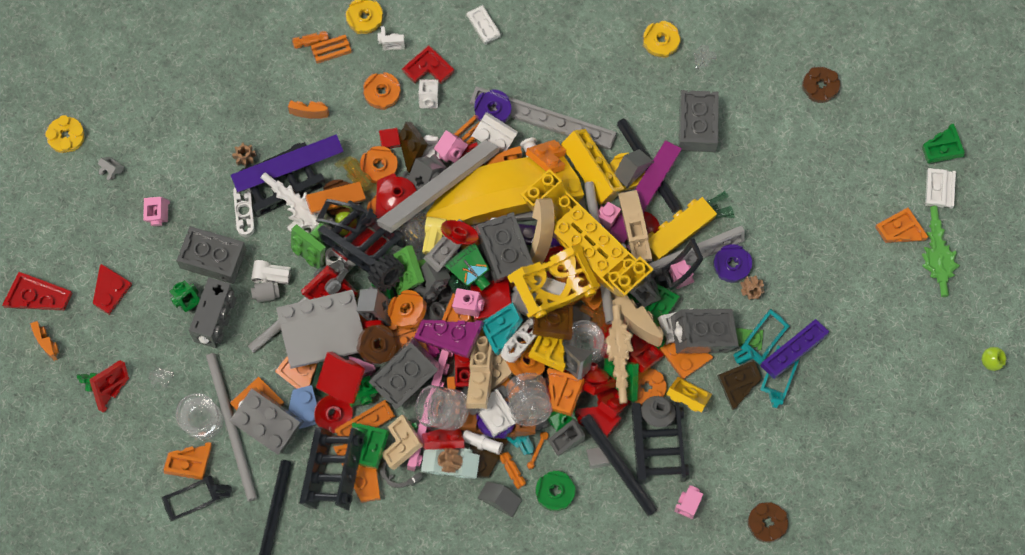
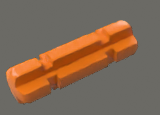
M322 31L319 34L304 35L302 38L295 37L292 39L294 48L297 49L301 48L302 45L305 47L314 45L320 41L329 40L327 31Z
M502 453L500 460L502 464H505L504 467L511 480H514L513 483L517 489L522 488L526 485V481L523 476L521 477V473L514 460H512L510 453Z

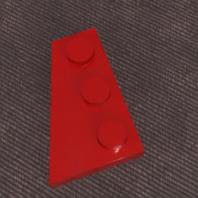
M18 272L2 306L3 308L64 311L73 293L62 287Z

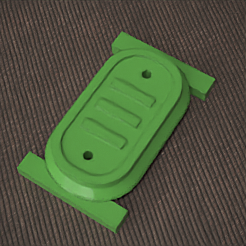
M736 328L738 346L743 345L752 330ZM759 330V332L757 331L748 343L750 347H758L757 350L761 351L763 330Z

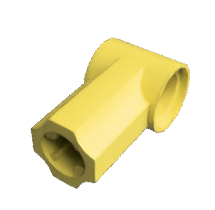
M427 217L423 254L427 255L444 236L441 232V225L447 219Z

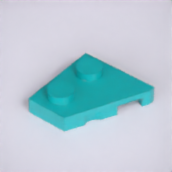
M513 302L483 321L482 328L497 356L501 354L504 345L523 322L517 306Z

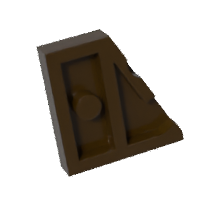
M405 121L400 131L399 140L406 169L410 173L415 159L423 156L428 144L414 124Z
M754 360L717 375L732 410L737 408L740 402L761 379Z
M490 438L503 443V448L499 455L485 449L479 450L477 446L470 444L472 453L480 455L477 478L490 477L500 459V455L508 444V439Z

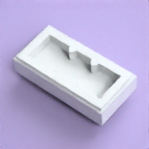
M483 5L467 13L469 21L484 45L501 37L499 30Z

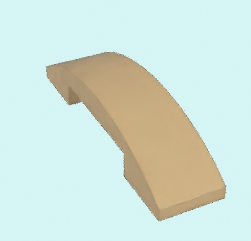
M551 198L536 199L532 218L538 221L531 252L529 253L533 264L543 263L552 242L554 207Z

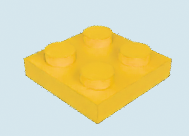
M680 377L675 379L666 394L673 401L682 402L688 405L689 409L696 412H702L712 396L706 390Z

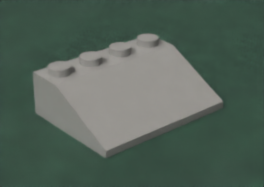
M353 290L276 308L290 369L322 362L325 360L327 352H334L340 357L358 353L356 347L359 335L363 330L359 313L356 311L357 305Z

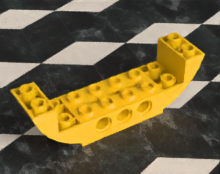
M550 169L521 193V196L532 212L534 211L536 199H552L554 207L553 237L565 249L570 246L581 245L584 250L583 254L596 280L615 295L624 297L654 270L641 256L636 259L567 193L562 180Z

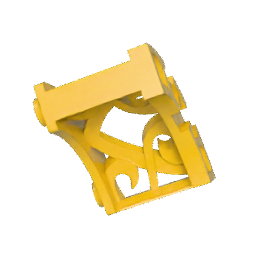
M581 245L570 246L550 257V262H544L542 265L538 262L524 266L507 276L510 283L515 284L529 312L527 314L528 318H542L548 312L561 308L584 296L588 298L596 294L595 290L601 286L597 282L583 254L584 250ZM575 257L577 258L581 266V268L577 270ZM563 266V267H564L563 272H565V271H567V270H568V272H566V273H560V272H558L557 267ZM547 271L557 278H567L565 287L560 295L551 294L541 289L546 282ZM584 273L589 285L579 287L578 283L583 282L584 279L581 277L575 278V275ZM535 276L541 278V282L538 285H535L538 282L534 279ZM570 290H572L574 293L568 296ZM533 293L537 294L535 299L532 296ZM535 301H541L542 305L537 306Z

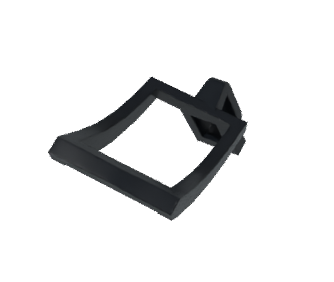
M326 199L316 222L339 227L357 234L361 226L371 225L377 216L371 208L365 210L345 202ZM329 205L343 206L362 212L363 214L356 228L323 219Z
M691 239L684 250L673 261L662 268V275L657 278V284L664 286V288H669L671 291L694 273L703 261V256L695 239ZM693 248L697 260L682 277L672 284L667 271L671 265L680 262Z
M207 476L194 484L163 496L162 501L171 522L217 502L220 498H229L232 487L214 484L212 476ZM206 482L212 500L174 516L168 498ZM217 491H225V493H216V492H217Z

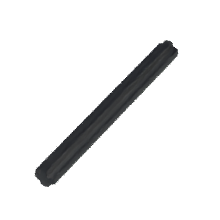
M625 118L619 120L617 126L632 150L640 149L650 158ZM664 180L658 191L671 212L676 213L681 209V205Z
M590 414L584 416L581 419L582 424L646 515L650 516L655 513L657 508Z
M288 460L280 461L259 555H271L291 468V462Z

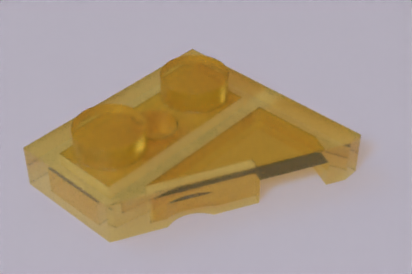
M348 156L335 163L337 168L341 165L347 171L346 176L353 183H361L363 192L374 186L371 183V177L361 170L360 163L354 157Z

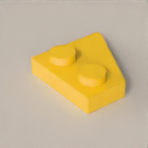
M538 336L528 357L564 372L566 364L563 357V339Z

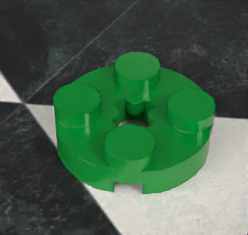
M550 471L537 481L535 489L537 501L549 511L564 510L574 499V483L567 474L561 471ZM554 486H557L558 490L561 491L556 496H553L552 492L549 491L554 489Z

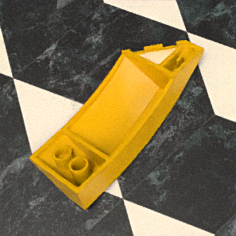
M564 156L560 157L559 159L565 163V168L563 171L554 174L562 180L566 192L579 203L584 196L580 180ZM529 157L478 167L438 197L425 215L426 219L427 217L447 219V221L460 219L468 225H474L514 212V215L530 212L532 210L521 196V193L546 171Z

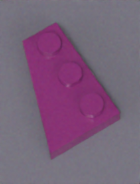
M422 320L414 338L417 341L469 358L484 323L483 321L465 322L463 320H458L457 322Z

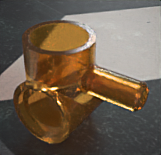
M603 302L600 303L597 311L583 304L580 307V311L592 318L590 325L597 331L607 332L611 324H606Z

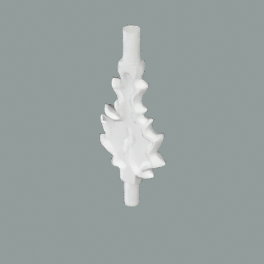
M266 172L261 176V179L277 193L276 197L284 199L287 202L286 205L291 206L287 209L293 213L289 219L299 222L302 229L310 228L312 231L318 226L319 223L316 222L319 213L310 214L305 199L306 192L301 198L299 193H294L291 185L286 188L283 183L275 181ZM324 224L327 228H332L329 225Z

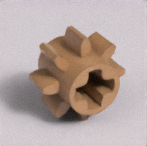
M242 143L241 146L234 147L236 153L232 154L233 159H237L236 164L238 166L243 164L247 167L249 163L254 164L252 157L257 155L255 151H252L251 144L246 146Z
M756 275L754 277L747 276L744 282L740 283L742 295H747L749 300L751 298L759 299L761 293L765 292L763 280L758 281Z
M445 448L439 454L438 464L442 466V472L456 473V470L461 468L463 460L462 456L458 455L459 450Z

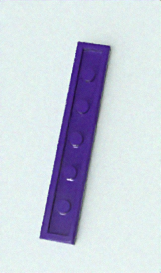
M337 134L230 176L237 193L265 183L261 179L265 172L275 179L344 151Z

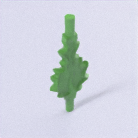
M931 206V221L929 225L931 232H927V236L931 239L929 243L931 248L924 247L926 253H923L922 256L925 264H922V267L931 272V278H937L941 297H948L947 283L949 278L955 276L953 271L960 264L955 263L957 251L951 252L949 250L950 245L945 246L946 241L943 240L945 229L942 228L941 220H939L938 207Z

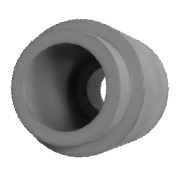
M277 282L256 283L254 288H251L252 300L256 299L257 303L272 301L280 297Z

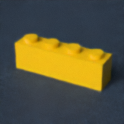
M586 129L574 130L561 143L566 149V155L569 156L575 169L582 176L584 183L594 182L596 200L599 204L612 202L624 190L621 182Z
M703 197L698 201L696 198L687 205L688 208L685 211L679 210L673 215L674 219L669 223L668 221L662 223L658 227L659 231L655 234L653 232L648 234L651 256L654 261L669 255L714 220L717 213Z

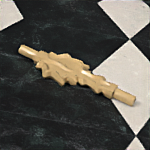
M620 305L612 306V327L609 328L610 335L605 340V344H607L606 354L609 355V362L613 361V365H615L613 377L617 378L616 388L619 390V403L625 404L627 403L626 387H628L626 378L629 377L625 366L627 364L626 359H629V351H633L630 341L633 335L627 331L628 326L623 324V320H621Z

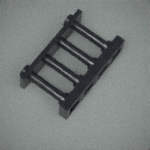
M306 142L297 143L293 145L291 149H288L265 161H268L275 157L281 156L288 152L307 146ZM310 165L303 168L308 178L301 183L297 182L293 172L286 174L294 193H299L300 197H303L305 192L309 194L326 185L322 173L314 174ZM257 186L250 188L256 200L253 208L257 218L287 203L284 199L277 198V193L274 191L273 196L265 199L262 197Z
M352 201L347 202L348 204L363 208L360 204L356 205ZM350 209L351 213L340 224L348 226L354 219L360 220L363 213ZM378 218L369 226H361L357 234L352 232L343 238L338 235L343 230L342 228L334 227L329 229L322 225L317 229L323 243L367 273L371 271L370 267L375 265L374 262H378L379 257H383L395 245L401 248L407 246L405 236L401 231L395 230L391 233L381 228L377 223ZM368 227L376 231L360 246L355 247L351 244ZM382 236L389 239L373 256H368L364 253Z
M678 402L674 404L676 428L651 430L642 428V421L645 420L641 413L640 403H632L631 413L636 476L639 484H645L646 478H649V476L680 474V482H685L686 476H689V466L685 464L681 426V419H684V409L680 407ZM677 436V447L647 449L643 445V440L649 437ZM678 455V467L649 468V466H645V459H648V457Z
M315 427L299 504L309 509H317L318 501L335 502L336 506L349 511L365 434L355 428H351L349 436H332L333 433L322 427ZM330 444H347L346 454L328 455ZM326 463H343L342 473L324 474ZM322 482H339L337 494L320 493Z

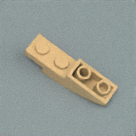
M637 190L619 193L618 197L630 252L636 259L641 256L645 261H652L648 234Z
M611 292L613 306L620 305L623 324H626L627 328L639 338L657 347L661 346L664 336L663 331L653 322L652 314L646 311L643 306L637 308L635 302L629 299L627 294L624 297H619Z
M478 336L472 349L470 360L471 372L466 401L467 408L487 409L488 397L491 394L494 351L486 336Z

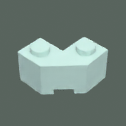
M461 448L458 452V455L462 456L463 462L461 468L456 470V473L442 472V466L438 464V456L444 449H424L422 472L466 479L477 478L480 455L473 454L471 449Z

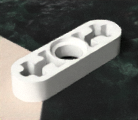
M234 188L237 231L242 237H250L255 231L250 188L244 190L247 193H244L245 201H242L240 194H237L236 188ZM243 206L249 208V212L245 215L239 213V209ZM243 220H246L248 227H251L246 232L241 229L244 227Z
M533 319L527 320L504 345L501 356L505 361L515 362L538 337V335H532V331L530 334L527 333L528 329L532 328ZM516 338H523L526 341V343L521 344L517 341ZM514 347V348H515V351L512 352V353H509V352L512 350V348Z

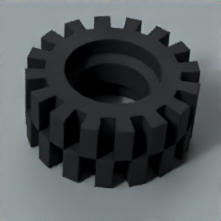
M385 254L384 257H379L378 262H374V266L370 267L371 271H368V279L379 291H389L391 286L395 287V283H399V278L403 277V272H405L404 265L393 255Z

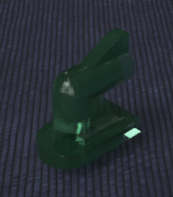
M723 191L713 199L707 200V203L711 205L725 200L729 196ZM718 204L712 206V209L717 213L715 219L722 217L735 218L731 206L719 209Z
M453 273L450 275L451 279L448 284L454 294L457 288L471 291L470 287L464 284Z

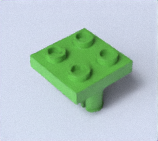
M319 223L310 233H307L296 224L291 229L292 251L306 259L310 266H315L317 269L325 265L326 247L324 246L325 243L321 241L317 229L324 224Z
M412 245L405 246L393 255L404 265L405 269L403 277L399 278L400 282H396L394 287L399 296L401 295L400 292L412 290L424 282L420 268L426 261L424 259L417 260Z

